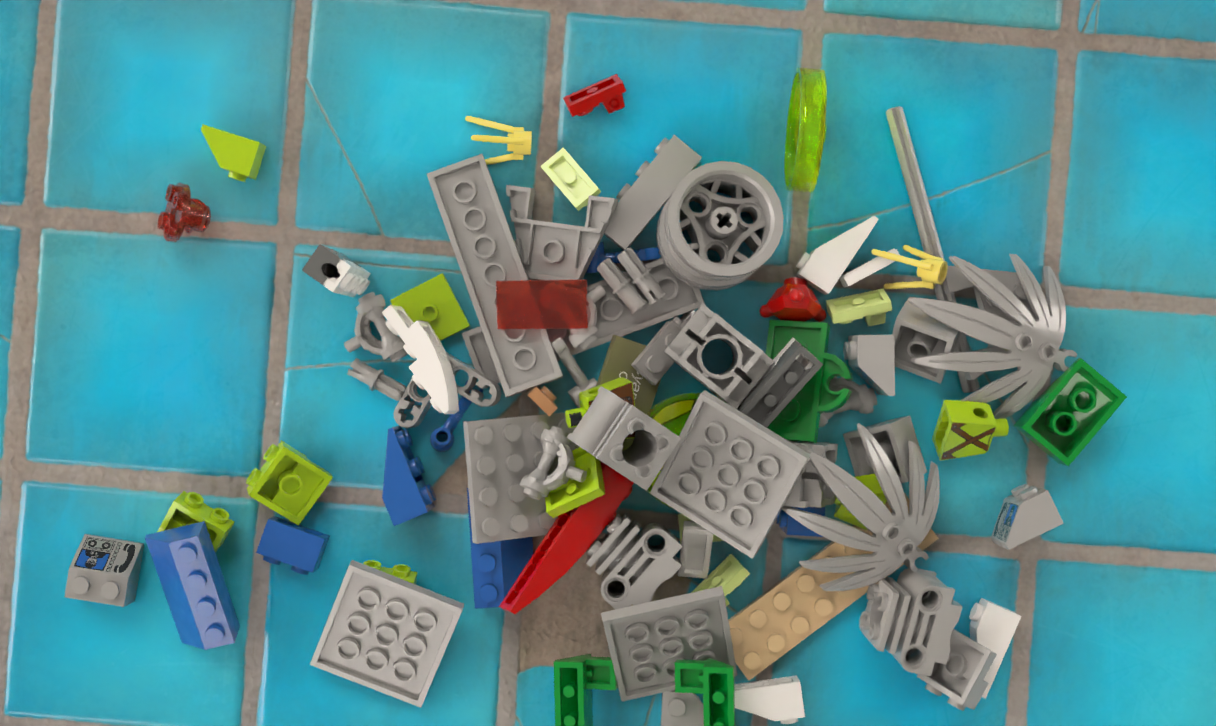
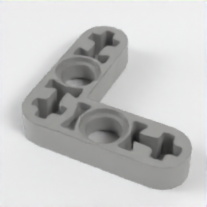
M446 352L454 377L460 370H465L469 376L468 383L465 386L460 387L456 384L457 393L481 407H492L500 401L501 389L496 382ZM413 379L409 382L394 410L396 423L404 428L420 425L432 405L429 394L424 398L418 395L417 385ZM475 385L480 388L490 387L491 399L482 400L483 393L472 388ZM414 401L421 402V403H422V406H421V405H415V406L413 407V405L415 404ZM413 407L411 414L414 416V419L406 420L407 415L404 413V410Z

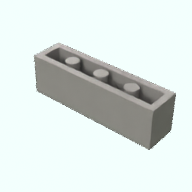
M673 135L670 140L664 138L654 150L658 154L651 163L646 160L635 173L639 178L632 186L627 183L616 196L620 201L604 235L623 251L631 246L665 205L679 182L694 170L702 159L700 155L676 135Z

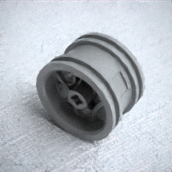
M727 161L704 164L692 170L679 182L662 208L657 222L656 233L659 253L670 271L690 286L702 290L715 291L732 288L751 276L772 256L779 245L784 219L781 202L773 186L763 175L751 167ZM721 192L731 196V198L724 197L716 193ZM689 202H698L702 206V213L693 212L689 207ZM740 213H749L753 219V224L743 222ZM687 230L691 238V244H687L682 231ZM743 242L753 251L750 258L737 251ZM707 251H716L720 256V262H711L707 257Z

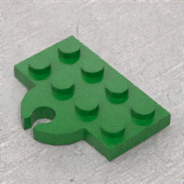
M769 320L765 353L773 360L787 343L794 338L823 364L767 427L787 441L817 443L820 414L831 413L841 408L851 396L852 391L843 388L836 392L830 390V381L834 377L840 376L847 381H852L853 376L846 363L836 355L827 353L830 325L828 323Z

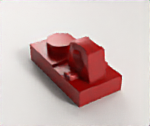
M615 74L563 97V100L572 117L589 114L599 103H603L610 114L625 107L622 93L626 92L622 80Z

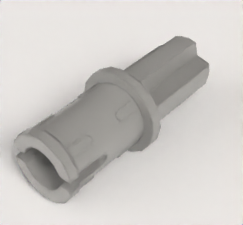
M631 247L625 249L617 256L620 263L633 279L631 283H636L650 305L666 294L650 274L652 270L645 267Z
M610 258L598 265L597 271L614 290L612 294L616 293L632 314L647 303L630 283L632 279H627Z
M358 358L352 362L350 367L353 369H349L347 375L370 386L369 389L371 391L376 389L396 401L401 399L406 390L405 385L385 375L384 370L380 369L378 371Z

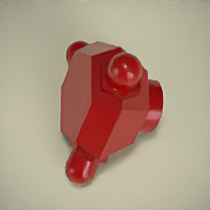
M797 277L785 279L784 285L778 288L767 304L762 305L759 309L760 315L764 318L774 315L784 321L805 322L813 318L818 322H822L827 317L826 311L822 309L814 292L807 286L808 282Z

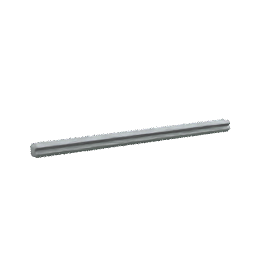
M901 106L890 108L886 111V116L923 250L925 253L941 257L945 261L903 108ZM935 284L934 290L937 300L956 303L954 292L945 294L943 284ZM960 333L954 352L970 351L966 335ZM957 371L964 393L974 392L980 388L977 378L966 380L965 372Z

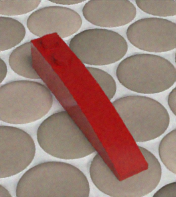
M600 461L605 495L558 516L499 607L507 612L516 614L565 575L585 554L606 525H609L615 519L617 508L631 494L634 482Z

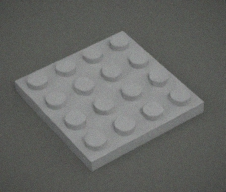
M705 390L698 397L679 435L681 439L665 462L650 494L753 559L811 455Z
M565 412L553 413L550 417L547 414L464 421L473 543L480 544L546 535L558 516L552 518L546 512L545 497L541 496L540 500H536L523 494L524 488L520 486V483L526 474L529 475L537 469L544 453L543 444H541L543 430H550L552 426L568 432L569 435V433H573L576 427L569 428L567 426ZM571 441V450L577 449L575 448L576 444ZM558 456L554 458L548 475H551L558 467Z
M351 560L310 665L421 708L463 611L464 603Z
M722 586L601 613L621 701L675 690L676 660L707 661L708 658L734 666V676H737Z

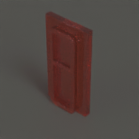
M587 279L496 281L497 329L588 328L589 302Z

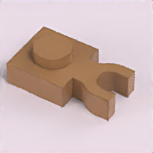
M545 385L542 388L535 386L527 391V395L549 417L558 408L553 402L557 397Z

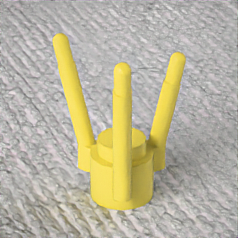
M472 116L465 117V120L468 122L509 132L508 137L471 136L472 141L506 143L507 151H513L511 154L485 159L487 165L510 160H523V155H531L532 131H524V127H513Z
M904 245L903 250L922 258L920 261L877 249L871 251L873 255L917 267V276L922 279V281L884 284L885 289L923 287L934 289L935 284L941 285L945 281L948 265L941 257L932 256L908 245Z

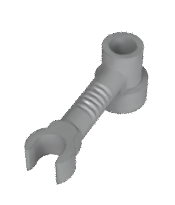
M556 334L550 339L551 345L576 382V386L567 393L577 408H580L579 393L596 387L597 381L594 377L590 380L587 379L563 339Z

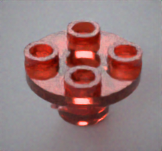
M169 184L165 196L166 201H168L166 210L160 213L157 224L158 229L163 230L165 240L173 243L177 242L184 229L189 234L193 231L204 232L211 220L209 206L205 205L201 200L191 198L188 184Z

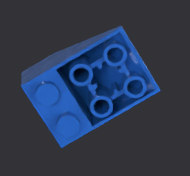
M401 426L388 429L382 499L394 526L429 512L435 507L433 501L436 500L431 484L426 485L421 475L425 473L419 456L414 458L410 446H413L411 435L407 429L402 430Z

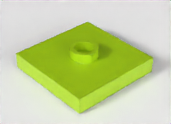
M444 273L390 300L392 305L401 306L414 323L417 320L428 322L440 341L470 326Z

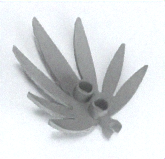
M1009 254L1036 317L1035 320L1024 304L997 279L961 258L949 256V260L990 301L1015 320L1018 325L990 312L954 302L909 297L908 302L941 323L969 337L1000 347L1008 351V353L989 351L950 352L913 357L911 362L938 369L963 372H988L1018 367L1016 371L991 382L960 400L988 403L1015 390L993 412L995 419L1007 418L1022 409L1037 395L1048 379L1052 366L1058 371L1065 372L1069 368L1065 366V358L1067 356L1077 357V353L1073 350L1059 349L1066 327V307L1060 284L1051 267L1043 266L1045 299L1038 281L1028 266L1017 254Z
M860 423L857 424L859 434L881 489L893 511L892 513L870 489L851 474L810 449L805 450V452L811 455L810 462L837 499L858 521L873 533V535H869L848 524L788 506L782 507V510L796 521L831 541L859 550L873 551L872 554L799 561L800 565L811 570L832 573L854 572L819 585L824 591H846L871 585L890 575L902 563L915 572L918 570L915 566V560L918 557H922L925 560L929 558L928 554L917 546L928 534L937 513L940 496L939 470L937 464L931 461L925 490L921 458L916 444L911 440L908 441L909 513L901 482L891 461L872 434Z

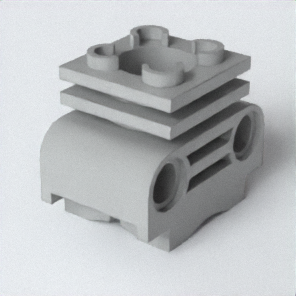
M704 304L698 308L664 351L666 355L687 373L735 409L739 407L740 403L775 362L764 351ZM714 339L727 343L733 354L730 367L720 374L709 372L702 362V351L705 345Z
M600 386L598 395L573 433H569L567 438L647 491L681 438L635 406ZM635 431V439L632 445L622 451L625 438Z
M789 441L804 451L810 449L834 464L837 460L838 444ZM808 460L784 506L822 508L825 505L835 504V495L823 481L810 460Z
M627 512L622 516L616 514L615 519L607 525L608 532L602 539L597 537L586 552L588 554L586 564L591 567L597 561L595 572L599 575L603 573L601 578V594L604 600L614 609L629 607L631 604L638 605L650 602L656 589L664 581L672 578L681 567L679 558L676 556L677 552L683 547L679 543L680 539L664 525L656 522L647 524L640 531V525L636 520L629 525L631 517ZM652 535H661L663 537L661 544L652 546L648 543V539ZM618 580L624 585L619 590H612L608 584L611 581Z
M908 568L900 573L897 582L891 577H886V580L883 578L869 585L867 590L868 603L866 610L861 613L859 627L860 631L877 651L884 652V649H886L906 671L931 676L935 662L947 664L951 650V634L955 625L959 622L963 607L953 600L955 589L947 587L936 577V572L919 568L914 572Z

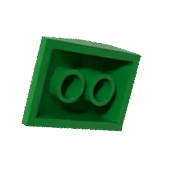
M1078 358L1032 402L1013 426L1057 463L1070 466L1127 396L1083 359Z

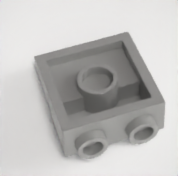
M953 629L950 638L951 650L947 664L935 662L931 676L918 674L917 677L927 683L925 688L940 697L942 693L950 697L947 702L962 711L966 707L975 710L989 684L984 681V678L997 654Z

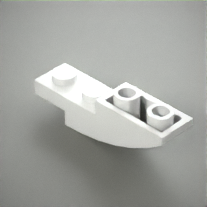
M388 306L382 312L387 319L385 322L386 326L393 334L401 337L405 343L403 345L405 351L412 358H417L409 366V369L414 374L412 376L413 381L419 388L425 389L431 396L430 403L439 413L455 414L459 411L456 381L450 361L438 336L428 322L417 320L414 323L401 306Z

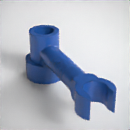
M600 242L586 273L598 272V265L608 258L614 263L620 264L617 256L622 251L605 253L604 242ZM658 247L634 250L641 261L660 259Z
M462 396L458 401L459 411L451 414L442 427L436 428L432 432L430 443L433 449L438 452H446L451 449L454 443L453 432L472 401ZM445 434L448 439L445 442H439L437 436Z

